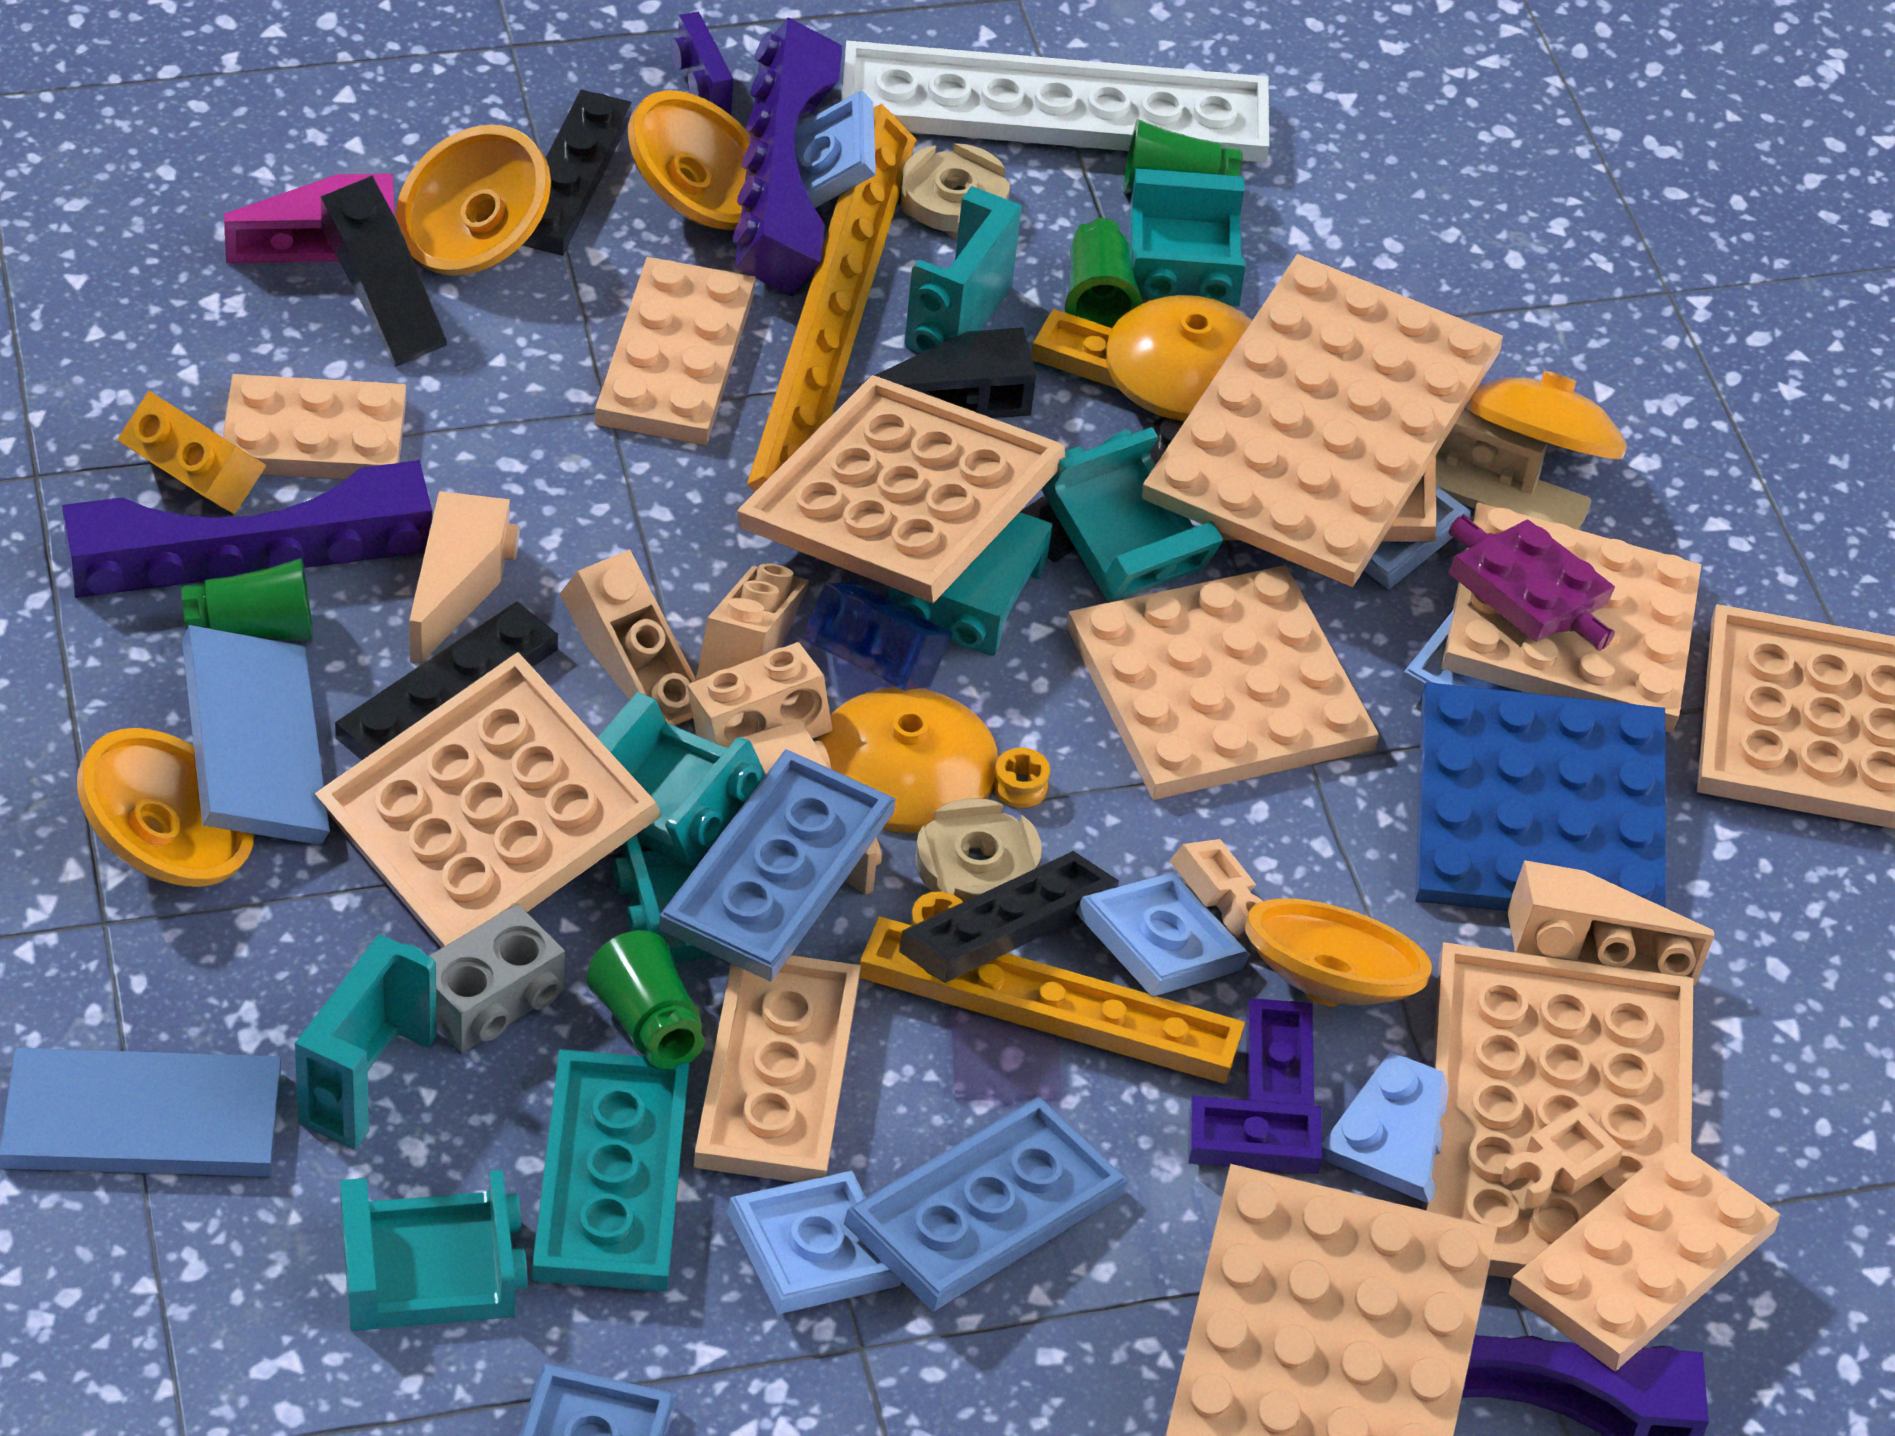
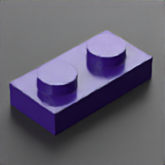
M699 11L680 14L678 37L673 38L671 41L672 57L678 70L684 69L688 77L690 94L704 98L732 115L733 77Z
M1249 998L1246 1010V1100L1315 1106L1313 1003Z
M1203 1096L1191 1097L1189 1107L1188 1164L1230 1167V1164L1250 1169L1319 1174L1322 1162L1321 1106Z

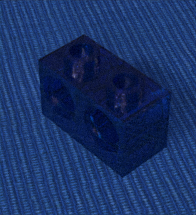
M853 582L824 584L801 639L905 691L931 686L953 632Z

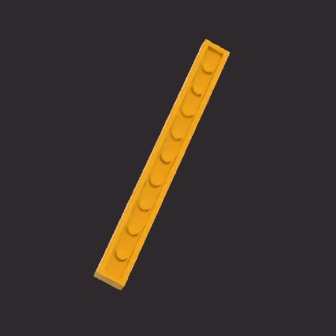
M882 103L874 107L876 175L845 191L838 197L822 247L821 263L815 269L747 485L754 492L832 416L902 188L903 168L907 160L912 156L916 138Z

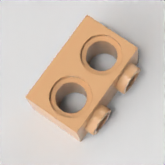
M799 642L774 649L765 655L728 669L719 670L708 677L687 684L696 735L726 748L739 736H748L798 720H802L812 739L833 731L824 675Z

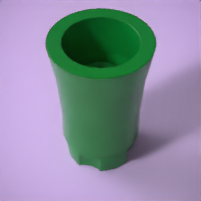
M1137 119L1127 154L1123 194H1132L1136 168L1239 176L1242 150L1222 147L1220 142L1187 136Z
M1096 218L1091 223L1080 224L1074 232L1070 248L1071 271L1065 302V313L1113 328L1124 314L1143 304L1134 278L1130 245L1126 236L1120 232L1119 224L1111 219Z
M302 558L268 569L236 576L205 580V586L191 585L181 587L186 630L189 625L273 641H314L309 594Z
M636 930L618 935L605 943L596 952L587 970V984L590 991L612 1012L626 1030L636 1049L643 1055H646L652 1065L659 1069L672 1070L681 1063L693 1061L702 1051L706 1040L701 1033L702 1024L699 1011L680 979L666 940L654 932Z

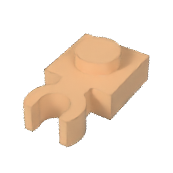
M1221 839L1182 844L1169 860L1183 878V883L1205 907L1216 905L1222 912V920L1226 928L1236 938H1242L1246 934L1245 924L1250 909L1257 903L1262 902L1260 898L1251 894V890L1256 886L1255 882Z
M1577 1106L1532 1134L1527 1152L1517 1153L1507 1160L1501 1181L1508 1185L1517 1178L1532 1180L1534 1183L1527 1190L1524 1204L1528 1209L1536 1208L1547 1201L1554 1184L1559 1183L1572 1195L1618 1166L1623 1148L1580 1106Z

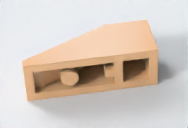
M439 491L409 620L410 662L422 663L501 583L505 559L516 560L520 526L510 524V499Z

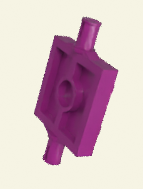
M1464 514L1453 521L1448 531L1449 535L1456 538L1469 549L1455 555L1448 574L1533 641L1538 642L1557 632L1575 631L1598 651L1605 649L1610 644L1615 631L1607 627L1591 613L1608 604L1615 586L1597 573L1591 564L1579 559L1553 539L1548 531L1535 525L1529 519L1501 533L1495 534L1486 533Z

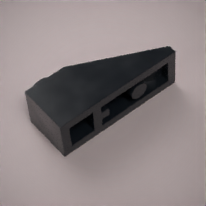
M373 175L321 196V228L394 366H399L446 346V337L401 229Z
M1023 327L967 331L874 375L990 418L1031 416L1036 371Z

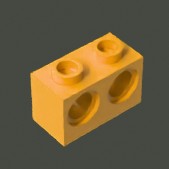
M151 391L147 392L117 439L120 443L234 515L267 466Z

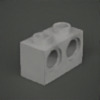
M518 903L429 955L436 961L437 1029L461 1054L481 1041L495 1039L509 1024L534 1009L540 1010L547 1007L564 991L565 950Z

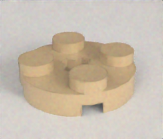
M954 144L953 152L943 151L936 153V145L926 147L913 154L904 165L902 172L901 210L907 216L913 217L931 228L946 231L950 237L958 239L961 202L969 188L973 186L1009 200L1010 181L1008 182L1005 178V167L1002 162L986 150L968 144ZM958 185L965 188L963 190H952Z
M980 798L953 801L935 811L934 820L927 824L926 827L923 824L918 833L915 855L916 868L921 880L932 892H947L965 902L1040 867L1042 845L1039 834L1033 824L1022 814L1019 822L1013 816L1003 813L1004 804ZM980 848L983 855H993V857L987 860H975L968 857L969 849Z

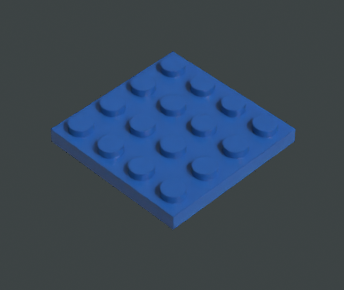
M1425 682L1421 703L1415 901L1507 911L1524 860L1586 871L1666 908L1665 708Z

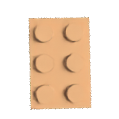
M232 374L223 438L267 465L261 475L347 479L361 467L399 463L406 409V384Z

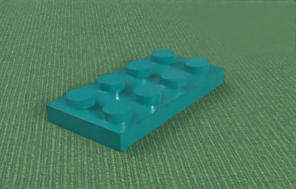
M559 1049L532 1264V1281L668 1291L690 1062L681 1063L672 1070H665L652 1065L646 1056Z

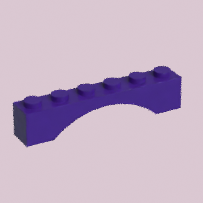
M787 17L774 34L771 32L765 34L755 52L754 59L759 63L758 74L750 91V95L755 100L753 111L746 125V131L751 134L749 147L742 160V168L746 169L745 183L740 190L737 200L738 205L742 206L740 221L734 231L733 242L737 243L736 269L750 276H755L756 279L793 296L821 263L825 227L813 207L800 177L795 156V129L798 119L812 114L839 81L842 45Z
M420 460L361 467L341 484L314 499L283 510L253 516L208 518L178 515L148 508L123 497L62 505L65 543L75 598L167 587L236 576L268 569L302 558L304 568L425 553L432 524V507Z
M1476 1334L1474 1336L1462 1397H1492L1529 1403L1566 1415L1603 1436H1704L1709 1418L1703 1352L1683 1351L1671 1346L1642 1348L1617 1371H1613L1575 1342L1549 1341L1530 1335L1517 1338Z

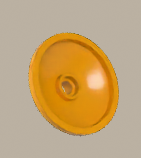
M666 90L647 96L633 111L628 123V140L631 153L642 178L666 205L683 217L707 227L735 230L741 218L742 206L738 205L737 200L740 190L745 183L746 169L742 168V160L749 147L750 134L726 111L694 94Z
M491 124L471 127L439 142L414 166L401 189L396 206V220L412 258L424 268L435 273L466 275L485 270L509 257L530 237L545 212L551 187L548 163L542 151L527 135L517 129L503 125Z
M1168 296L1143 303L1124 314L1110 332L1106 349V363L1109 374L1119 390L1140 407L1166 418L1185 421L1252 320L1239 310L1225 303L1199 296Z
M1544 371L1541 380L1526 377H1505L1480 384L1465 407L1469 412L1492 423L1577 452L1609 459H1623L1627 449L1623 434L1607 413L1587 397L1574 392L1577 381L1554 372Z
M891 687L858 695L839 706L830 715L833 731L818 736L817 741L819 740L823 743L827 750L832 770L895 798L894 813L882 829L886 831L919 833L923 824L926 827L927 824L933 821L935 811L945 804L970 798L988 799L996 779L995 766L998 760V752L994 738L985 723L962 703L946 695L926 689Z
M126 728L110 732L99 738L83 757L77 774V790L82 809L89 824L102 843L131 868L165 883L203 887L215 885L229 879L248 859L254 844L255 834L202 826L195 753L192 744L161 731L144 728Z
M1270 899L1254 905L1249 911L1245 924L1246 934L1258 955L1282 979L1303 991L1308 999L1321 1005L1338 1006L1345 1004L1366 1006L1405 999L1425 988L1432 971L1429 957L1410 938L1378 920L1335 905L1303 899Z

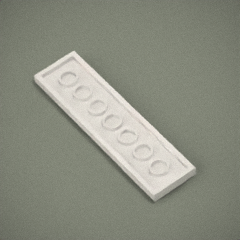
M846 41L841 101L857 92L863 91L873 101V108L882 103L910 133L1128 151L1135 122L1137 119L1169 131L1220 142L1222 147L1242 150V161L1267 163L1269 151L1268 76Z

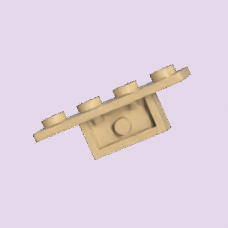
M1463 410L1436 453V485L1463 505L1476 508L1477 502L1497 508H1507L1515 513L1551 523L1564 524L1576 530H1580L1591 505V499L1585 495L1539 480L1548 445L1547 442L1512 431L1469 411Z

